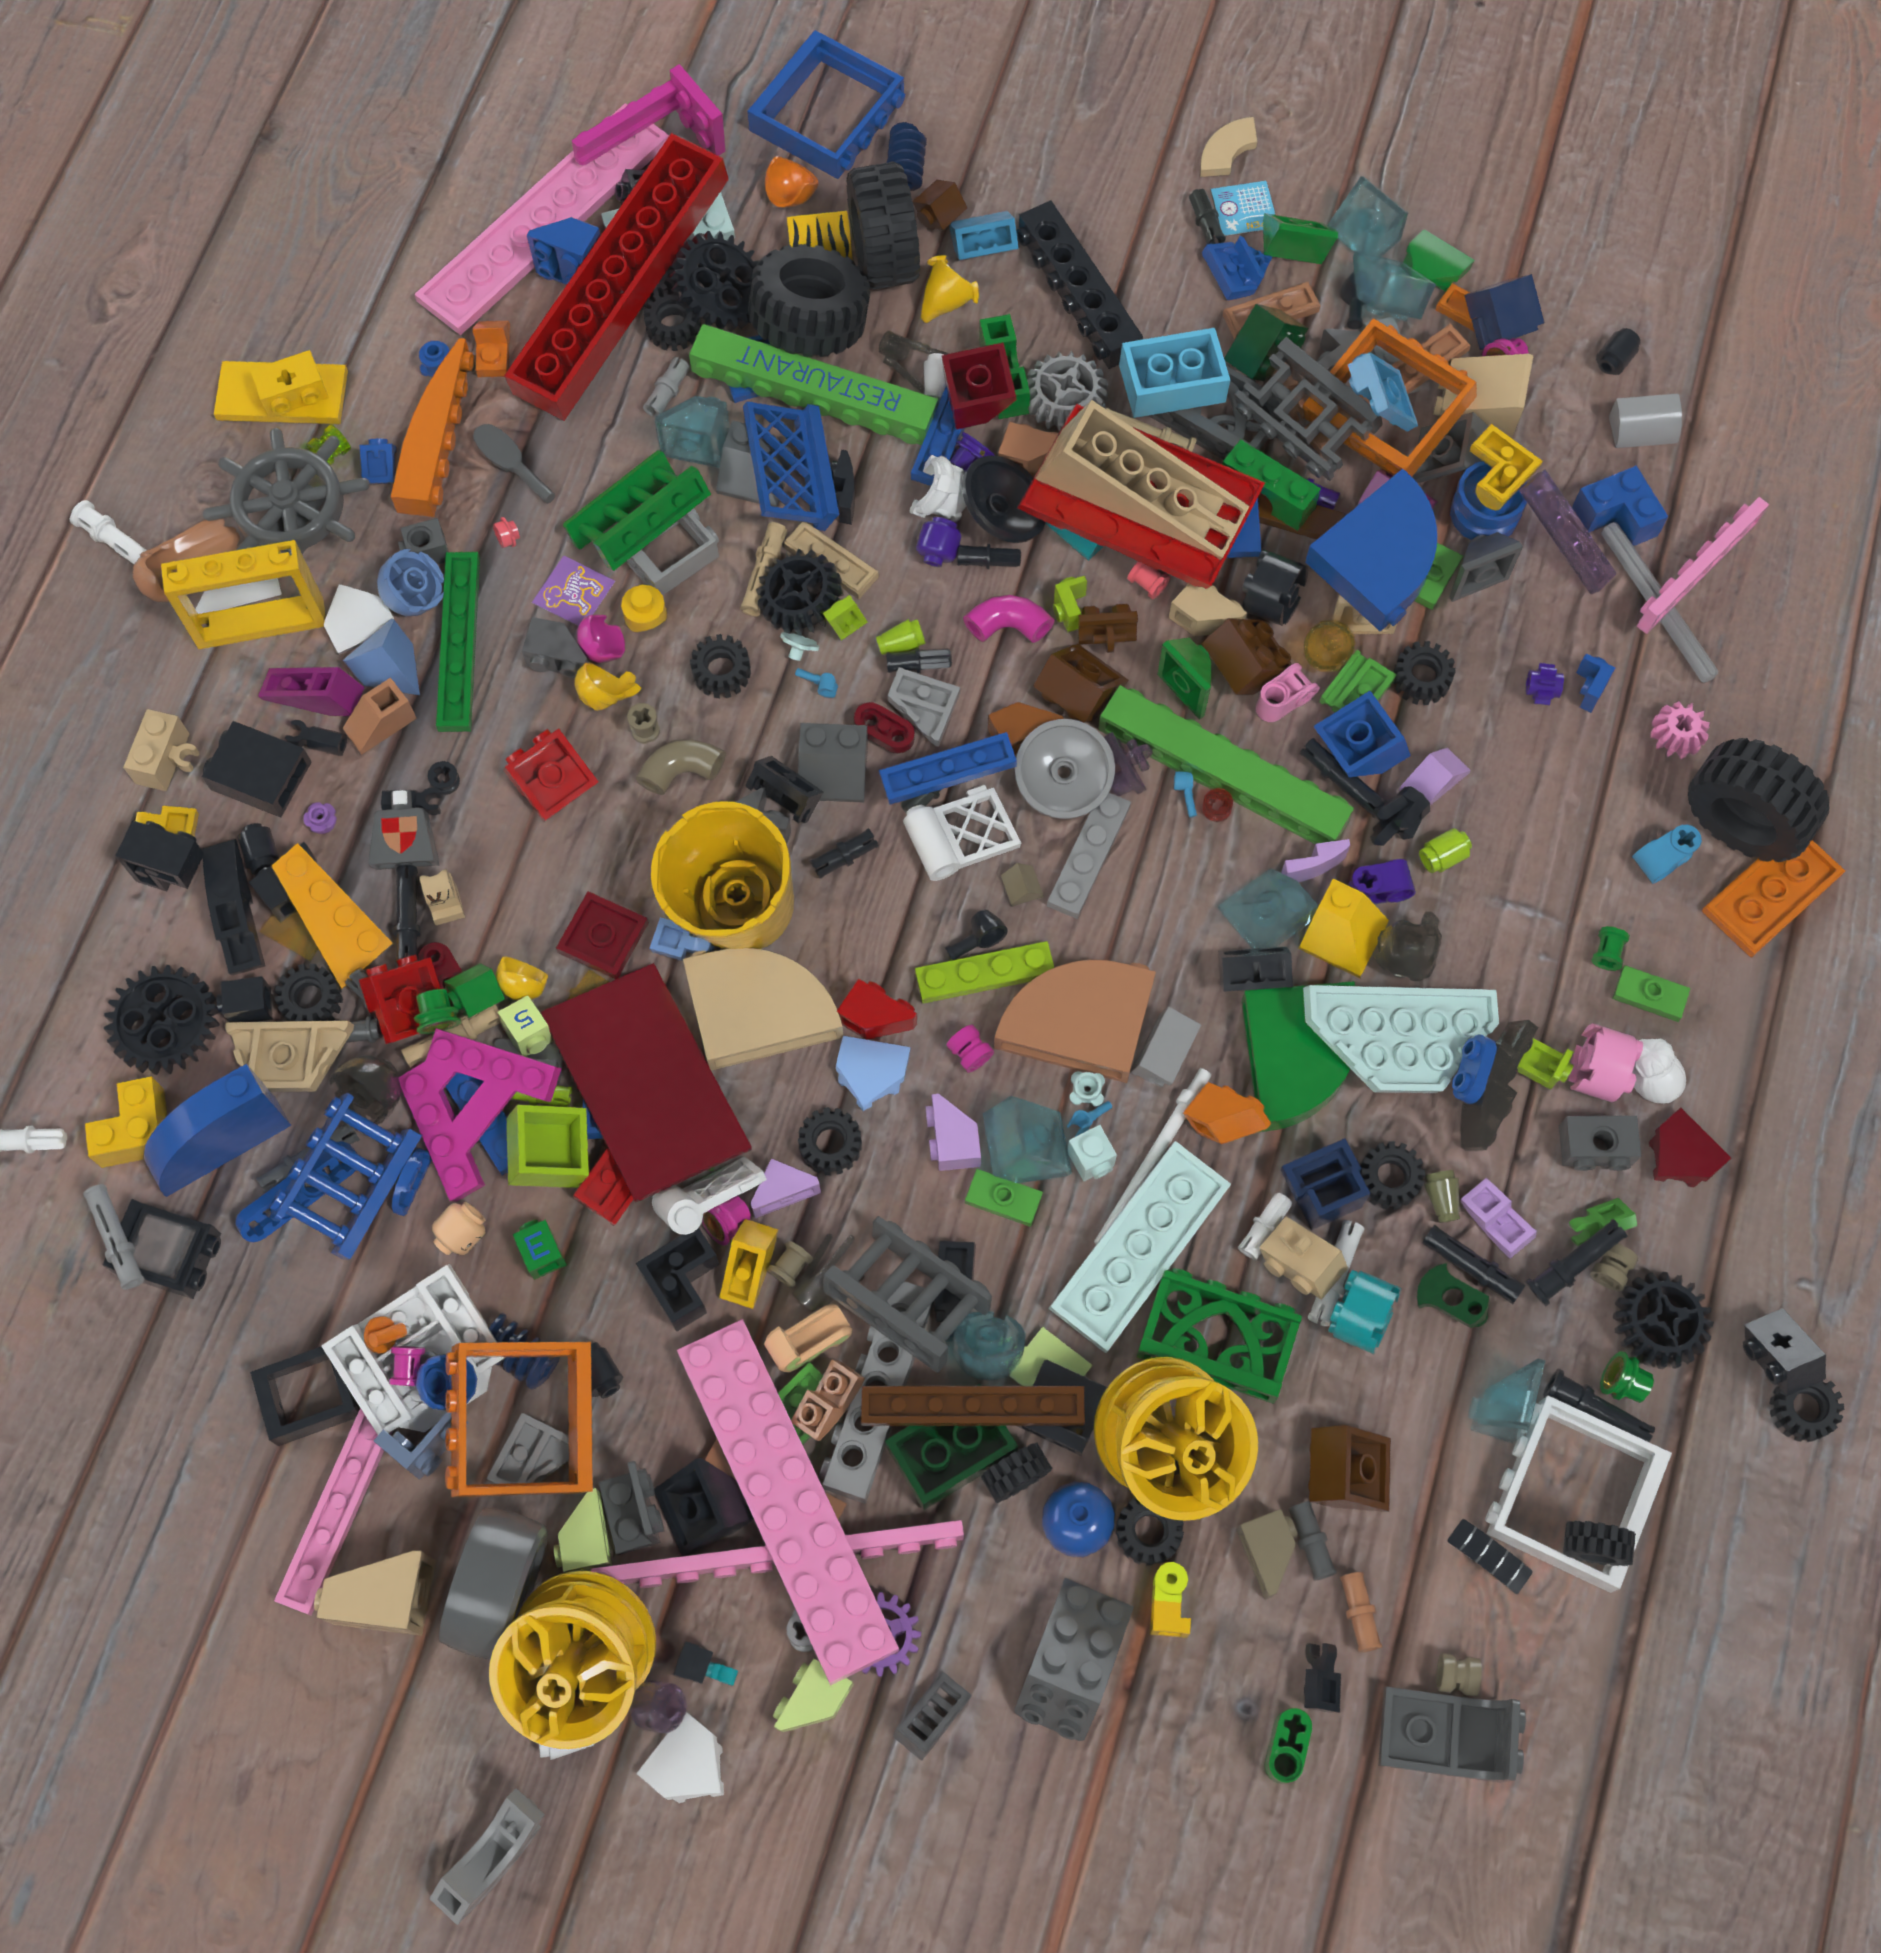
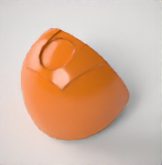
M777 156L772 159L767 169L765 188L769 200L775 206L794 207L807 202L812 197L819 181L813 173L802 165Z

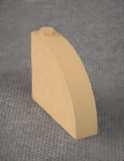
M744 948L708 951L707 953L706 951H698L691 954L689 958L683 959L711 1071L843 1037V1027L837 1008L825 987L806 968L785 956L761 949Z

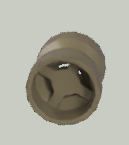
M1617 1244L1602 1255L1601 1261L1594 1265L1590 1276L1597 1283L1608 1289L1623 1291L1628 1281L1626 1275L1629 1270L1634 1269L1638 1256L1629 1248Z
M1440 1653L1436 1673L1437 1690L1439 1692L1451 1693L1456 1688L1462 1691L1464 1695L1478 1696L1482 1675L1480 1658L1466 1657L1464 1660H1457L1453 1654Z

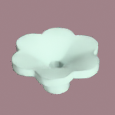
M782 632L780 636L783 642L792 646L789 658L801 661L804 650L818 651L820 647L816 641L796 633Z

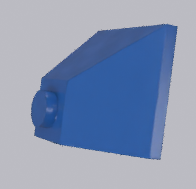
M1368 691L1314 725V729L1348 777L1383 774L1411 756L1404 736L1371 691Z

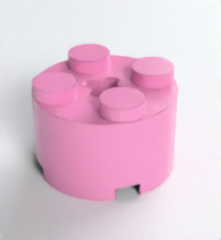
M1593 1023L1588 1025L1581 1035L1587 1037L1583 1047L1576 1045L1572 1055L1571 1063L1574 1064V1067L1568 1076V1081L1575 1084L1570 1086V1089L1602 1100L1615 1102L1623 1092L1630 1094L1634 1088L1636 1074L1632 1072L1635 1061L1641 1056L1643 1042L1636 1040L1634 1036Z

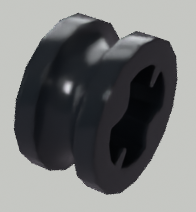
M440 761L433 764L428 770L427 776L431 787L440 789L442 795L451 794L459 787L460 777L453 764ZM442 773L446 776L449 773L450 780L446 783L441 780V783H439L438 776Z

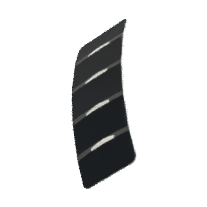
M1465 1519L1460 1521L1447 1540L1449 1544L1478 1563L1515 1594H1519L1533 1573L1528 1566L1506 1548Z

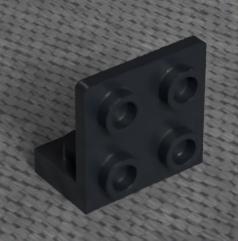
M1044 1360L1033 1386H1084L1085 1424L1084 1426L1017 1427L1082 1456L1094 1429L1097 1407L1108 1387L1054 1362Z

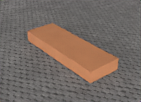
M1305 282L1224 309L1223 317L1235 340L1255 304L1280 309L1295 320L1318 313L1321 305L1309 282Z

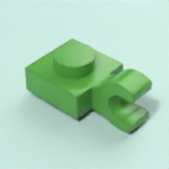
M1619 1198L1586 1209V1217H1577L1569 1222V1226L1575 1232L1582 1230L1579 1235L1571 1237L1577 1246L1584 1243L1612 1219L1624 1231L1637 1226L1636 1214Z

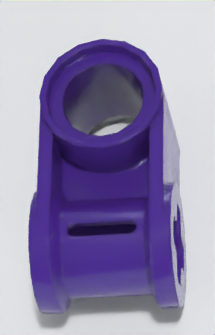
M1404 859L1361 866L1354 871L1351 878L1352 881L1348 884V886L1363 892L1374 905L1387 902H1401L1416 894L1407 861Z

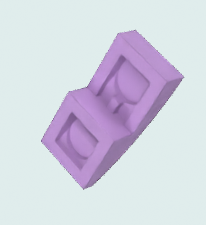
M1349 839L1317 843L1311 857L1285 860L1281 872L1283 886L1312 879L1337 866L1346 858L1350 848Z
M1487 1178L1461 1198V1204L1474 1221L1510 1259L1536 1238L1537 1231L1511 1208L1512 1201Z

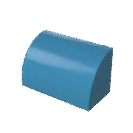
M1008 211L957 220L949 224L953 247L959 260L1019 249L1015 218Z

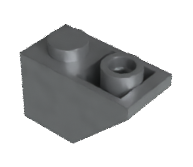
M532 617L522 648L526 665L538 672H547L549 670L559 672L569 678H575L578 669L585 662L588 663L565 624Z

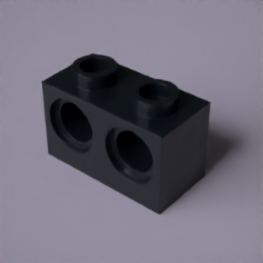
M1287 947L1218 951L1220 985L1224 992L1293 987L1292 955Z

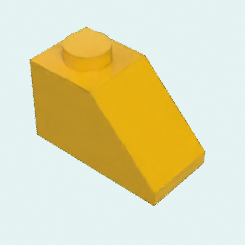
M748 1219L743 1221L732 1239L720 1299L751 1309L754 1308L767 1273V1268L772 1259L779 1229Z

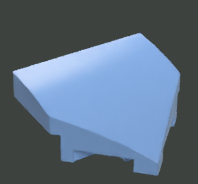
M843 1036L836 1063V1071L839 1073L838 1083L841 1086L847 1087L857 1099V1105L862 1111H865L872 1107V1102L888 1094L896 1095L899 1093L900 1084L905 1079L911 1047Z

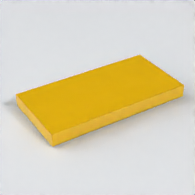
M222 361L214 408L216 420L341 424L348 374L346 365L316 364L328 398L312 405H305L290 410L286 414L275 415L269 418L258 395L250 370L272 362Z

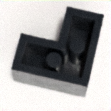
M132 820L115 856L136 882L167 892L170 884L188 889L205 853L197 844V839L186 832L177 831V834L166 831L163 826L155 822L147 821L146 824Z
M700 1228L693 1233L682 1234L636 1263L640 1273L676 1332L707 1314L706 1308L691 1282L720 1264Z

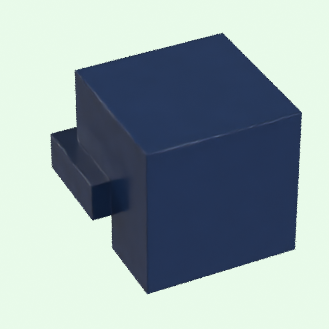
M1532 274L1508 279L1464 295L1480 350H1483L1489 343H1493L1497 339L1504 338L1510 340L1537 331L1538 325L1545 323Z
M1346 1138L1287 1163L1280 1169L1311 1230L1361 1209L1371 1194L1360 1174L1361 1167Z

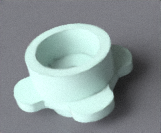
M1079 1071L1072 1074L1073 1092L1070 1094V1101L1074 1105L1091 1103L1095 1107L1100 1106L1104 1101V1096L1101 1094L1102 1086L1105 1083L1104 1076L1100 1073H1082ZM1089 1086L1091 1090L1086 1092L1084 1087Z

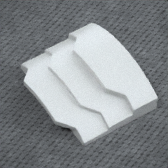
M450 1264L445 1265L416 1284V1287L368 1318L352 1325L321 1345L377 1435L383 1429L390 1433L398 1427L425 1432L436 1425L447 1411L432 1409L422 1402L416 1386L389 1384V1378L393 1377L395 1354L391 1353V1349L386 1353H374L367 1347L364 1342V1330L371 1319L381 1316L388 1317L395 1325L403 1323L406 1326L407 1335L397 1339L394 1346L425 1348V1354L421 1355L420 1367L427 1359L433 1356L452 1352V1346L457 1343L497 1342ZM505 1357L466 1358L474 1366L478 1378L476 1392L468 1403L488 1391L492 1366Z

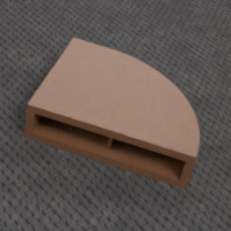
M1082 960L1048 970L1024 986L1010 1002L998 1025L994 1039V1049L1082 1072L1100 1073L1104 1078L1127 1083L1156 972L1151 971L1149 967L1140 963L1128 965L1108 960Z

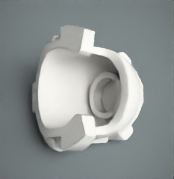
M931 455L925 463L923 472L929 475L934 474L933 483L921 500L913 501L910 513L925 518L926 515L935 514L945 519L950 518L951 521L956 522L962 517L961 512L966 507L962 493V480L965 471L951 464L944 456L936 457Z

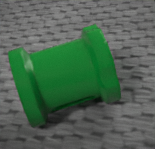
M1602 927L1598 934L1600 939L1598 951L1593 954L1591 961L1595 966L1604 970H1620L1623 965L1621 958L1623 947L1629 941L1630 935L1625 930L1616 927Z

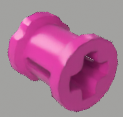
M411 1346L391 1347V1353L395 1354L393 1377L389 1378V1384L416 1386L421 1355L425 1354V1348Z

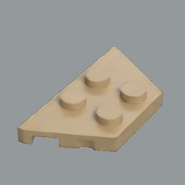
M349 1021L228 1022L225 1028L232 1037L236 1049L233 1052L237 1063L240 1066L247 1064L271 1092H316L351 1035L354 1024Z

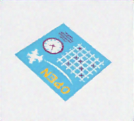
M1267 181L1211 189L1215 208L1219 214L1220 227L1225 236L1263 230L1264 213L1275 215Z

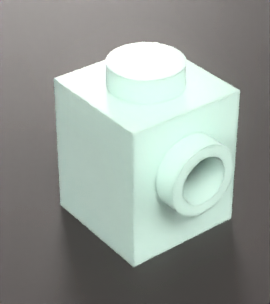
M1101 1125L1070 1139L1068 1143L1067 1153L1083 1182L1092 1177L1098 1179L1113 1170L1117 1154Z

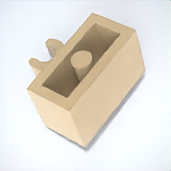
M147 709L123 768L135 784L167 792L176 766L185 772L193 771L191 763L183 761V759L187 755L199 756V751L194 745L186 743L189 732L178 716Z
M1287 1216L1259 1247L1265 1259L1264 1266L1277 1277L1284 1275L1291 1280L1292 1285L1298 1291L1305 1295L1311 1293L1321 1300L1348 1269L1341 1250Z

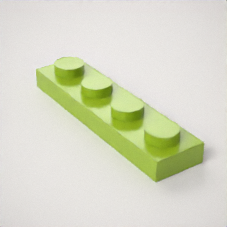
M1048 941L918 967L915 968V974L921 1001L924 1004L1031 982L1044 972L1053 969L1054 964Z

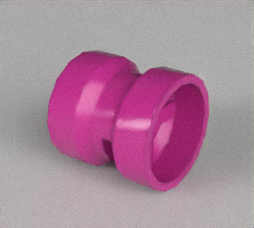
M972 1024L959 1030L946 1044L952 1054L958 1055L961 1058V1065L967 1073L983 1066L994 1054L992 1047L988 1043L982 1042L979 1038L980 1032Z

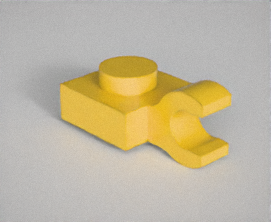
M162 806L161 815L137 812L135 821L146 824L147 821H152L163 826L168 832L177 834V831H183L195 837L199 813L195 808Z

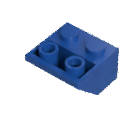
M570 217L529 230L527 239L536 273L544 279H553L567 285L601 236L599 228Z

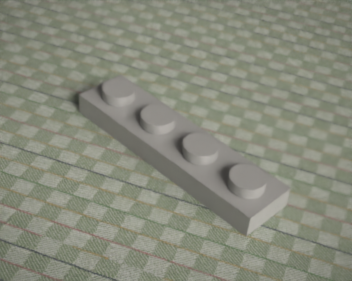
M1108 793L1105 800L1089 813L1047 901V907L1075 919L1079 918L1131 808L1130 801Z

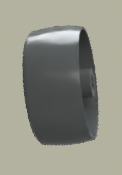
M484 1508L481 1511L465 1544L448 1593L439 1630V1642L470 1656L491 1660L493 1649L499 1637L518 1617L524 1602L534 1591L548 1539V1531L544 1524L523 1515L500 1509Z

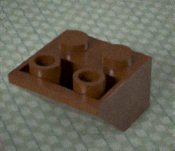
M1228 618L1202 643L1236 695H1254L1260 692L1267 682L1280 675L1292 665L1290 654L1283 647L1279 646L1273 637V629L1262 620Z

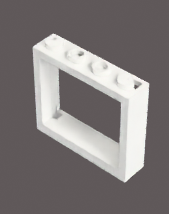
M1547 1395L1539 1404L1534 1402L1529 1409L1525 1422L1530 1423L1526 1436H1519L1514 1446L1512 1455L1517 1458L1513 1468H1507L1501 1478L1499 1488L1504 1491L1499 1503L1494 1501L1487 1513L1485 1521L1490 1523L1486 1534L1612 1593L1621 1588L1629 1565L1612 1566L1607 1564L1601 1572L1573 1558L1566 1557L1567 1555H1563V1553L1505 1526L1548 1418L1555 1420L1644 1462L1619 1527L1627 1528L1636 1533L1634 1551L1672 1453Z

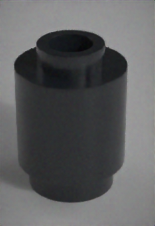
M1622 328L1620 331L1614 332L1596 355V361L1601 371L1612 375L1621 374L1639 351L1641 340L1638 334L1628 328Z
M260 823L245 826L237 836L245 866L251 870L252 875L256 876L260 870L270 867L279 860L269 827L262 826Z
M598 1342L591 1343L592 1397L608 1398L620 1389L619 1384L623 1380V1376L607 1349L600 1347Z

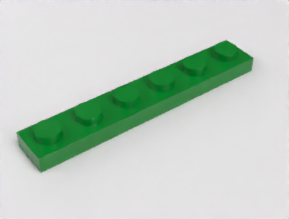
M446 552L436 716L438 732H471L480 556L478 552Z

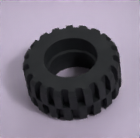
M888 162L853 168L846 178L849 219L858 266L867 277L870 289L876 290L915 282L920 276L919 238L910 187L908 186L903 167L896 162Z
M798 244L797 247H791V245L783 246L780 251L775 249L769 252L756 264L752 274L748 315L750 316L752 326L757 330L758 334L764 340L768 339L770 344L777 349L781 347L787 353H801L804 357H812V355L826 357L833 352L839 354L846 350V347L849 349L863 335L871 293L870 284L863 270L859 266H855L854 261L849 257H842L840 252L833 249L828 251L824 247L817 245L815 247H807V244Z
M1748 738L1731 739L1716 746L1688 787L1689 805H1691V811L1694 817L1699 818V824L1711 832V836L1718 841H1723L1727 844V847L1734 851L1737 849L1743 852L1745 856L1750 858L1758 857L1761 861L1766 862L1771 860L1775 862L1791 860L1800 856L1806 850L1829 814V796L1827 790H1824V784L1821 779L1813 775V770L1808 765L1804 766L1800 763L1798 757L1792 753L1789 755L1783 752L1782 748L1774 744L1769 746L1764 741L1757 739L1749 741Z

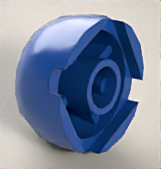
M1074 1481L1061 1485L1049 1495L1043 1507L1042 1527L1046 1538L1057 1551L1067 1556L1083 1558L1096 1553L1108 1543L1114 1531L1115 1512L1111 1500L1100 1488L1090 1483Z

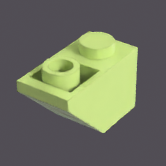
M813 1658L810 1665L803 1663L792 1682L797 1685L790 1699L784 1696L773 1714V1717L777 1719L774 1727L781 1732H787L834 1719L852 1689L853 1682L845 1678L830 1686L819 1661Z

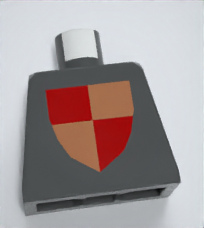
M411 791L391 792L392 810H378L374 814L368 859L369 865L375 870L396 869L401 865H405V868H408V865L415 867L439 866V858L429 814L423 808H412Z

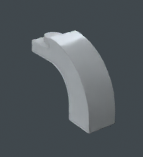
M516 1788L506 1797L493 1821L474 1846L440 1879L429 1899L458 1925L489 1894L521 1856L541 1828L539 1823L545 1814L537 1808L531 1799L525 1797Z

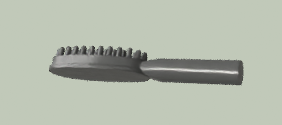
M483 424L475 429L473 438L476 445L493 464L506 472L516 473L546 503L554 500L555 493L522 463L521 451L506 433L491 424Z

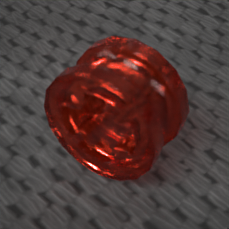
M1215 788L1208 791L1204 796L1202 805L1203 814L1210 821H1224L1231 814L1233 798L1225 789ZM1221 800L1223 801L1222 807L1218 811L1212 809L1213 803Z

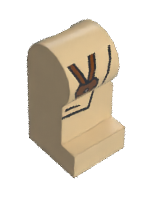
M447 869L431 877L420 876L423 894L431 910L435 925L465 918L458 887Z

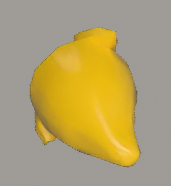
M945 255L935 256L927 260L928 265L933 267L924 290L921 319L923 322L929 323L933 319L961 307L971 299L974 303H978L979 286L977 281L970 283L947 265L948 260Z

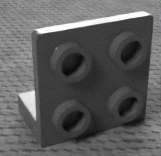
M635 1461L627 1463L630 1473L599 1482L617 1555L661 1543L658 1533L664 1531L660 1511L656 1509L655 1504L651 1505L649 1498L655 1496L651 1476L647 1474L646 1468L640 1469Z

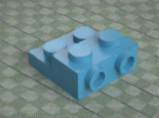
M1371 352L1355 357L1352 363L1348 364L1352 376L1349 378L1351 388L1357 395H1362L1369 400L1375 415L1385 418L1392 425H1397L1407 432L1418 426L1400 370Z

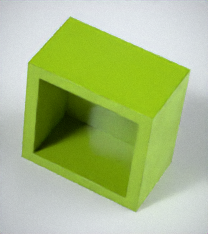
M517 1105L506 1118L508 1185L577 1188L589 1176L586 1108Z

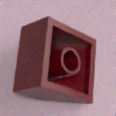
M1004 342L941 355L944 378L956 430L986 424L1017 400Z

